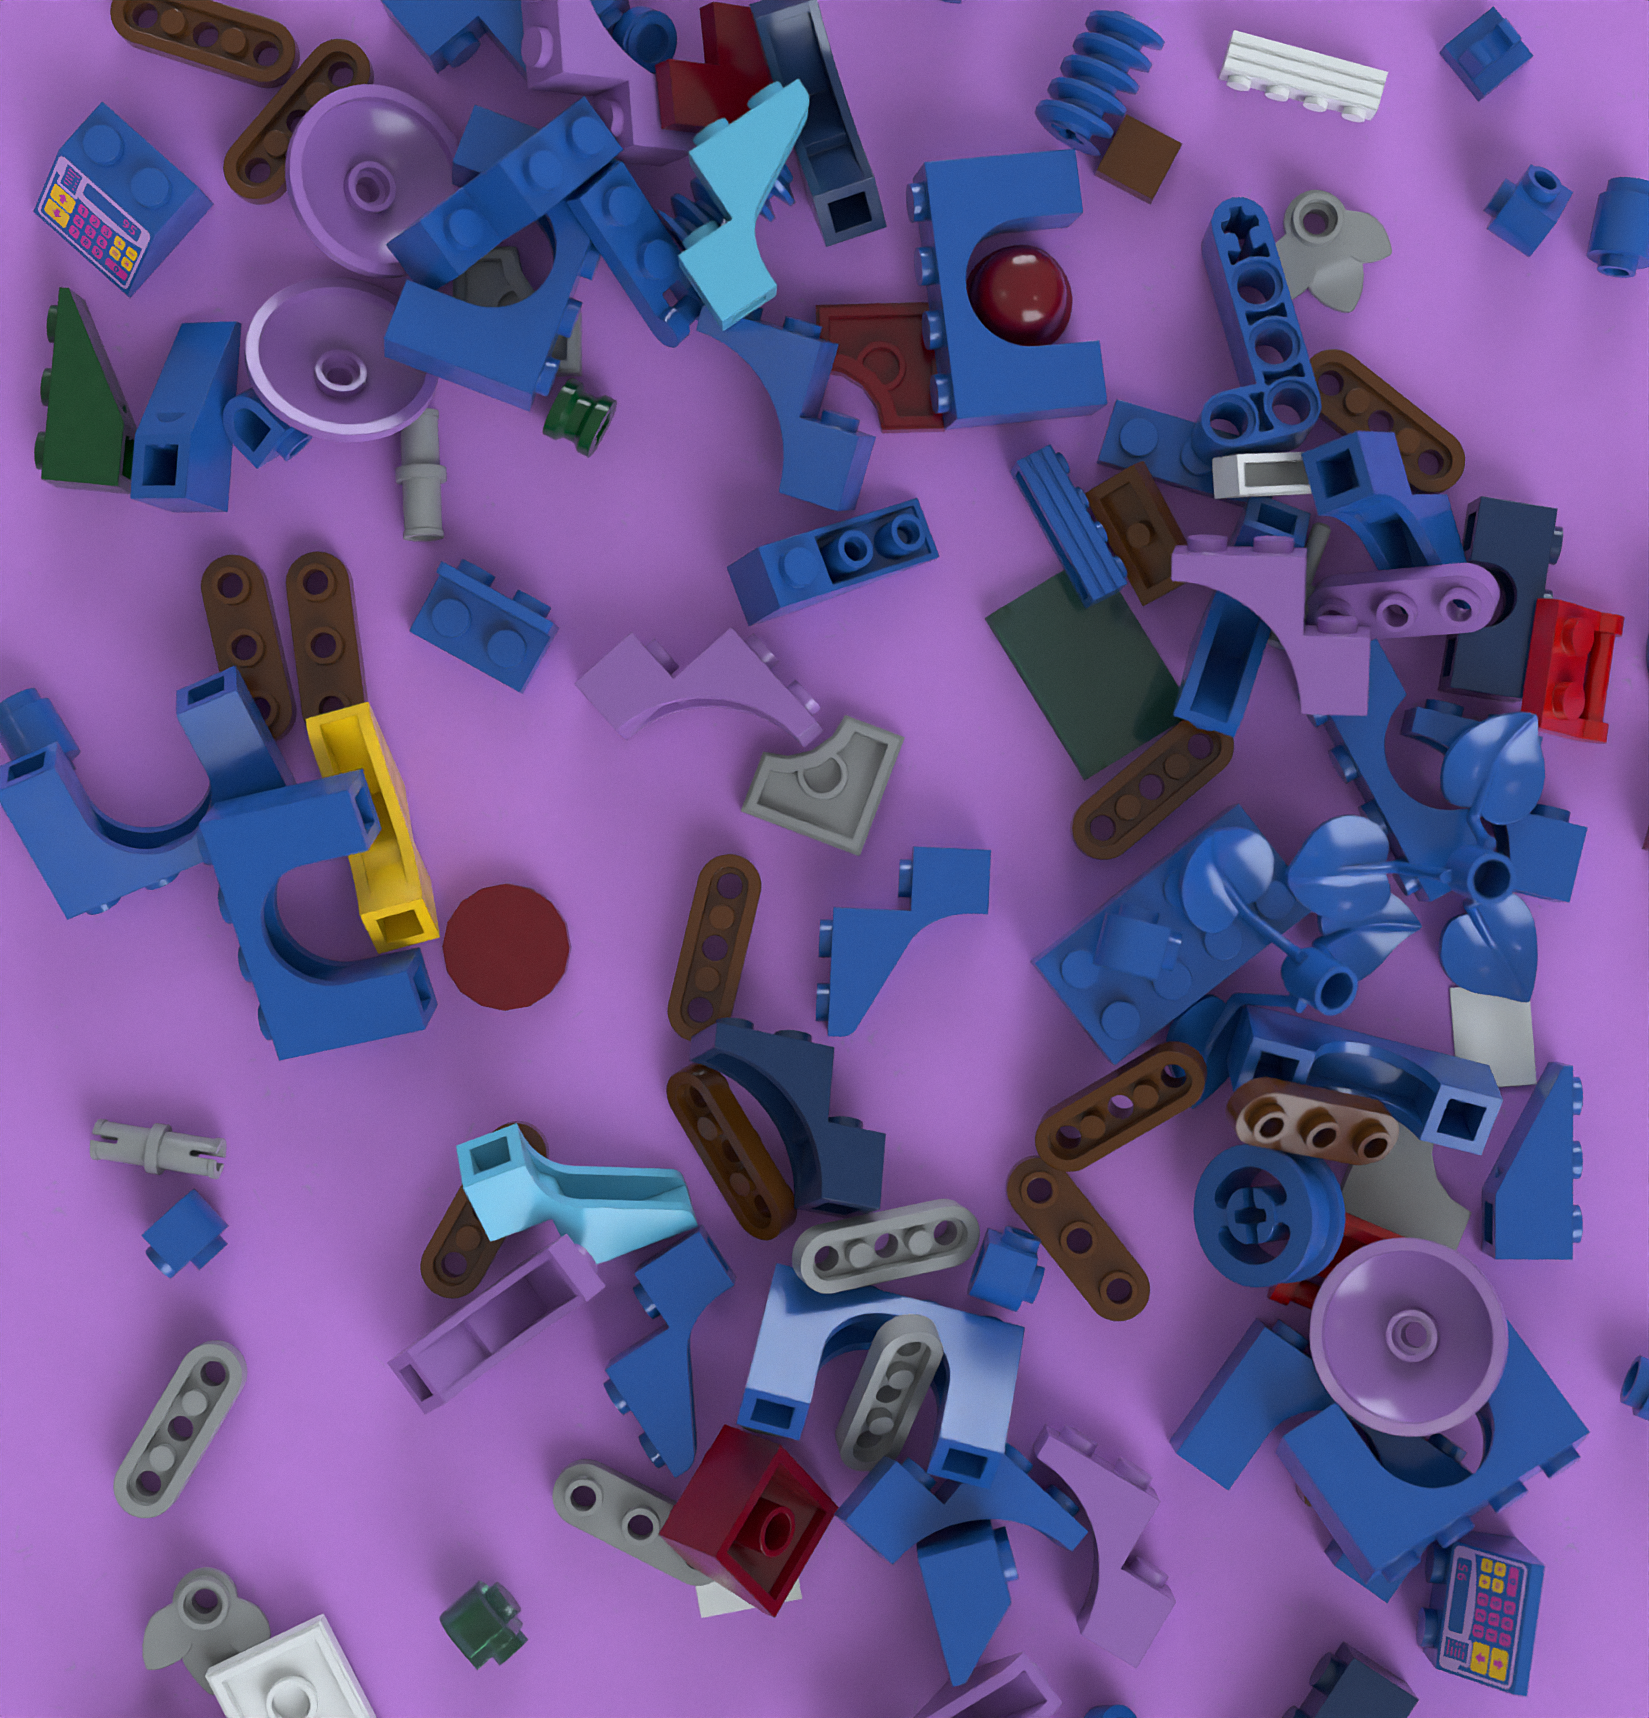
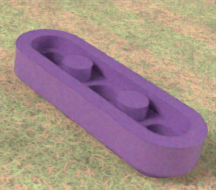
M1471 563L1336 574L1327 576L1316 584V588L1307 601L1309 612L1306 620L1309 625H1317L1318 617L1332 615L1328 610H1336L1344 616L1358 618L1357 626L1371 627L1370 640L1375 638L1382 640L1468 633L1477 631L1489 623L1498 605L1500 590L1497 581L1491 573ZM1452 600H1464L1471 608L1461 609ZM1389 605H1399L1406 610L1407 614H1397Z

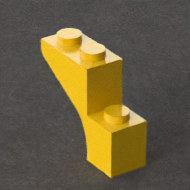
M369 702L307 718V732L322 778L363 769L382 828L368 851L348 855L357 894L359 915L377 953L381 954L439 938L440 933L432 883L413 840L405 784Z

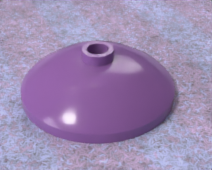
M376 84L353 85L330 93L311 107L301 118L292 134L285 163V178L290 203L301 227L308 237L323 253L336 263L351 271L370 277L400 278L409 276L385 244L428 210L461 188L452 184V161L459 143L439 115L422 101L406 92ZM356 184H361L368 189L370 202H365L359 198L356 193Z
M321 277L290 285L274 294L259 308L247 332L245 366L249 381L259 399L274 415L289 426L325 440L366 442L384 438L401 431L418 419L426 410L434 396L439 377L384 357V336L398 303L399 296L383 287L358 279ZM338 382V383H342V384H344V385H346V386H339V385H335V384H332V383Z
M1406 1237L1391 1238L1366 1245L1347 1256L1332 1270L1322 1284L1312 1308L1309 1329L1310 1349L1322 1384L1329 1395L1346 1413L1360 1423L1380 1432L1396 1436L1414 1437L1436 1434L1457 1426L1474 1415L1487 1402L1502 1377L1508 1353V1328L1501 1301L1490 1281L1475 1264L1456 1250L1443 1244L1421 1238ZM1412 1322L1421 1324L1426 1330L1427 1338L1421 1347L1411 1345L1406 1338V1329Z

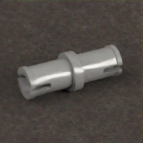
M426 408L418 419L401 430L402 466L395 469L396 483L402 485L403 539L407 541L425 542L444 538L441 515V484L447 481V471L445 466L440 465L439 411L436 409Z
M98 1119L92 1134L101 1135V1138L117 1140L118 1142L113 1144L90 1140V1157L93 1160L103 1159L144 1166L146 1173L156 1175L163 1174L165 1170L218 1179L224 1164L217 1163L213 1159L200 1158L199 1155L204 1154L226 1158V1140L224 1138L214 1139L172 1132L170 1125L155 1123L152 1128Z

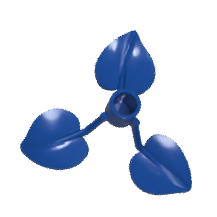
M1512 712L1492 716L1463 732L1446 752L1440 771L1441 792L1443 797L1451 804L1469 808L1466 821L1477 842L1476 844H1468L1456 849L1448 858L1445 867L1436 868L1400 861H1386L1389 853V842L1385 832L1368 818L1358 815H1340L1324 821L1315 828L1286 870L1285 883L1291 894L1301 905L1322 917L1339 922H1357L1373 917L1387 906L1391 890L1386 874L1397 873L1448 883L1455 893L1466 897L1463 900V908L1466 913L1458 914L1449 919L1441 931L1438 956L1444 973L1456 985L1473 993L1503 997L1518 1002H1529L1534 989L1538 965V946L1534 919L1526 903L1518 895L1512 893L1517 881L1514 864L1508 857L1493 851L1496 846V839L1487 834L1480 817L1496 825H1507L1524 818L1537 805L1545 780V761L1538 735V716L1529 712Z
M1235 826L1210 829L1209 833L1202 835L1188 852L1180 872L1178 895L1185 916L1197 928L1211 934H1216L1224 931L1239 914L1245 922L1287 954L1281 966V978L1285 989L1290 994L1236 992L1228 998L1226 1003L1213 994H1207L1174 1019L1167 1033L1166 1042L1177 1041L1192 1046L1202 1055L1207 1066V1080L1202 1096L1190 1108L1194 1109L1204 1102L1230 1077L1226 1056L1244 1005L1289 1007L1297 1013H1302L1308 1004L1328 1016L1343 1012L1350 1006L1356 996L1358 981L1370 975L1403 940L1422 928L1420 921L1408 906L1391 893L1387 906L1373 917L1363 921L1339 922L1317 915V926L1321 936L1313 940L1312 947L1301 949L1256 915L1248 906V904L1255 902L1266 892L1273 876L1274 857L1268 842L1251 829ZM1175 1064L1168 1065L1172 1077L1180 1078L1186 1075L1185 1070L1181 1066Z

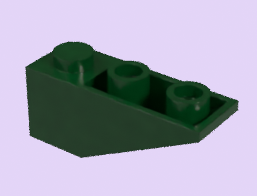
M59 287L58 305H51L47 315V338L50 343H54L52 368H45L41 378V402L43 406L48 407L46 431H40L35 441V466L38 470H42V480L58 488L130 494L134 439L137 426L85 300L70 288Z

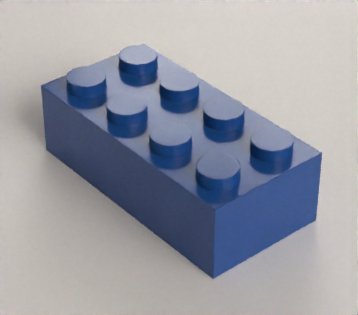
M1240 804L1226 807L1030 961L1107 1061L1113 1065L1119 1063L1272 943L1245 922L1239 914L1224 931L1216 934H1211L1197 928L1185 916L1178 895L1180 872L1188 852L1202 835L1209 833L1210 829L1235 826L1251 829L1268 842L1274 857L1273 876L1266 892L1258 900L1248 904V906L1256 915L1280 934H1284L1312 912L1301 905L1291 894L1285 883L1287 864ZM1121 904L1160 913L1157 925L1182 933L1180 949L1173 971L1161 969L1158 981H1151L1093 965L1105 913L1119 915Z

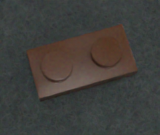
M1144 461L1133 464L1085 493L1096 520L1101 523L1107 533L1108 542L1112 550L1124 563L1127 570V578L1142 606L1152 603L1188 583L1171 581L1172 553L1176 545H1187V541Z

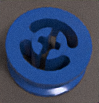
M1248 1144L1236 1145L1218 1154L1208 1164L1196 1188L1193 1213L1199 1243L1211 1264L1223 1276L1237 1284L1261 1288L1307 1280L1326 1268L1339 1249L1345 1228L1344 1199L1333 1171L1321 1158ZM1262 1170L1269 1172L1280 1182V1184L1250 1187L1254 1178ZM1288 1240L1284 1250L1277 1257L1268 1254L1259 1246L1260 1243Z

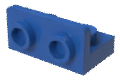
M465 559L460 561L457 569L441 561L436 570V573L440 576L409 632L523 694L559 629L556 624L546 619L551 607L519 589L513 599L495 591L490 587L496 577Z

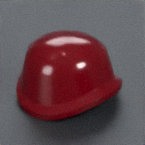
M1013 245L996 250L976 264L966 280L968 299L977 318L991 333L1009 343L1029 347L1052 345L1063 334L1070 320L1072 292L1068 278L1057 261L1038 247Z

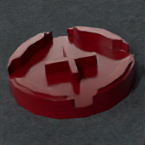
M513 884L482 888L463 900L447 922L442 946L447 972L460 992L480 1006L503 1011L532 1006L550 994L567 972L572 948L567 922L559 910L556 909L553 902L533 888Z

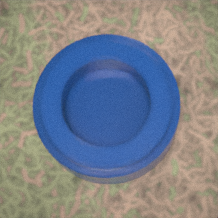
M645 6L633 7L626 11L616 23L612 34L613 40L621 49L652 74H656V64L673 58L677 47V32L672 20L663 12Z

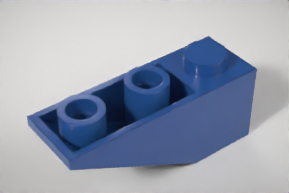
M229 321L181 324L135 433L130 499L171 512H228L233 443L225 432L222 416L226 403L234 398L237 393L241 323Z
M915 498L757 547L726 568L747 624L752 626L805 609L930 562L940 556L919 500Z
M1548 1062L1482 1187V1252L1496 1260H1573V1243H1580L1582 1239V1212L1579 1205H1573V1179L1581 1178L1583 1153L1580 1142L1573 1141V1115L1581 1114L1583 1088L1581 1079L1573 1077L1572 1065Z

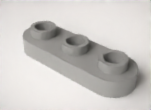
M937 1199L818 1224L803 1232L796 1241L792 1252V1265L795 1273L804 1283L813 1290L825 1294L955 1267L969 1259L979 1242V1224L975 1216L968 1209L950 1199ZM943 1221H947V1228L944 1234L934 1238L936 1226ZM888 1233L889 1239L886 1246L881 1250L875 1251L874 1246L878 1237ZM829 1246L828 1257L821 1263H815L814 1259L818 1250Z
M918 1314L900 1315L886 1322L876 1333L835 1431L839 1453L847 1467L857 1471H871L883 1456L895 1460L900 1454L943 1356V1345L936 1325L928 1317Z
M221 1340L207 1341L192 1349L182 1360L115 1475L113 1484L114 1495L118 1504L128 1514L138 1518L156 1517L171 1507L180 1496L245 1385L247 1379L246 1361L241 1352L232 1344ZM216 1361L223 1365L226 1372L223 1382H213L208 1378L206 1374L208 1362ZM177 1416H184L192 1422L193 1433L190 1437L180 1436L175 1431L174 1420ZM152 1471L159 1476L161 1480L159 1491H149L143 1486V1472Z
M577 1460L567 1465L561 1471L553 1488V1504L557 1513L565 1522L686 1584L703 1586L714 1582L690 1566L658 1535L677 1501L596 1460ZM579 1486H588L595 1492L596 1501L589 1506L579 1505L573 1498V1490ZM636 1515H645L652 1521L653 1529L645 1535L636 1534L630 1528V1519Z

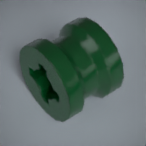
M571 377L558 393L548 413L542 433L553 440L565 438L573 442L576 451L589 458L597 449L611 423L617 407V401L607 395L595 397L587 393L583 383Z

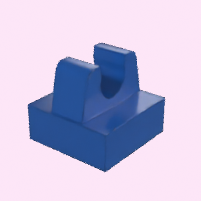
M1494 6L1448 42L1439 52L1478 102L1527 64L1533 57V54L1521 41L1522 37L1506 18L1504 19Z

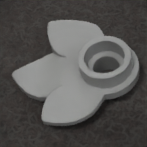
M1322 190L1306 191L1292 200L1283 218L1285 235L1276 243L1292 300L1306 289H1309L1311 295L1324 306L1342 313L1352 312L1360 299L1364 280L1363 264L1383 260L1392 254L1389 237L1383 225L1369 213L1346 210L1336 196ZM1308 214L1321 216L1325 222V231L1321 234L1308 232L1304 227V217Z
M210 1567L192 1570L179 1581L173 1594V1602L155 1612L146 1626L142 1644L145 1667L148 1670L162 1669L183 1658L184 1665L197 1683L207 1693L215 1695L205 1677L208 1668L270 1639L269 1622L257 1605L238 1597L237 1588L233 1580L226 1573ZM200 1589H210L216 1594L218 1603L212 1608L201 1607L196 1602L195 1593Z

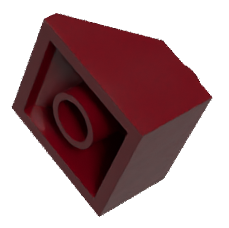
M724 1424L712 1446L705 1453L701 1464L678 1502L671 1509L669 1517L658 1535L690 1566L763 1613L775 1618L839 1507L782 1445Z

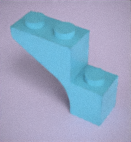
M799 79L783 88L779 81L765 87L748 101L747 105L751 111L730 125L725 118L710 124L694 137L693 142L696 147L689 151L690 167L727 223L719 228L715 221H710L686 237L682 243L687 250L678 255L679 267L722 331L777 296V284L765 267L757 247L755 226L758 216L807 121L809 96Z
M517 1123L456 1146L463 1189L491 1242L552 1219L560 1236L568 1234L573 1243L581 1245L590 1253L597 1265L698 1227L688 1186L683 1175L675 1169L570 1166L559 1164L535 1151L524 1138Z

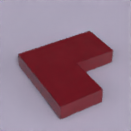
M711 2L700 7L705 63L667 59L655 65L661 129L699 133L710 124L722 118H725L730 125L751 111L747 105L748 101L770 85L750 7L720 2Z

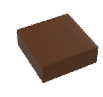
M1126 114L1100 162L1095 176L1151 205L1182 143Z

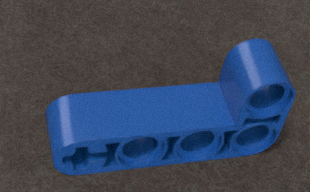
M1232 197L1221 202L1214 210L1201 243L1202 257L1240 384L1239 388L1222 391L1213 395L1205 403L1191 434L1192 447L1196 455L1212 465L1213 458L1239 454L1285 453L1296 449L1309 435L1322 409L1320 393L1268 217L1263 208L1254 200L1245 197ZM1245 239L1242 248H1240L1238 240ZM1241 287L1255 288L1263 294L1266 302L1262 304L1249 303L1240 296L1238 289ZM1258 346H1270L1280 353L1283 362L1280 364L1264 362L1258 357L1255 348ZM1286 405L1293 408L1298 413L1301 423L1289 425L1281 422L1276 418L1272 407ZM1215 419H1224L1236 426L1239 437L1236 439L1219 437L1214 433L1210 422Z

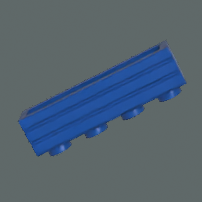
M1050 444L1016 461L1010 473L1085 609L1120 592L1128 584L1125 579L1127 577L1126 567L1118 556H1112L1106 545L1108 536L1104 527L1098 521L1093 522L1087 511L1089 503L1085 493L1080 487H1074L1067 474L1070 473V469L1065 457L1060 452L1055 453Z

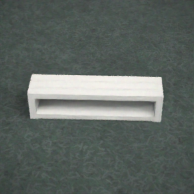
M1234 30L1228 42L1219 79L1227 81L1226 85L1236 90L1248 91L1250 88L1264 91L1266 97L1276 101H1287L1290 98L1304 102L1303 106L1313 111L1325 112L1326 109L1341 112V116L1349 121L1364 122L1365 119L1371 120L1378 110L1388 72Z
M1303 452L1239 454L1213 458L1214 498L1312 494L1301 456Z

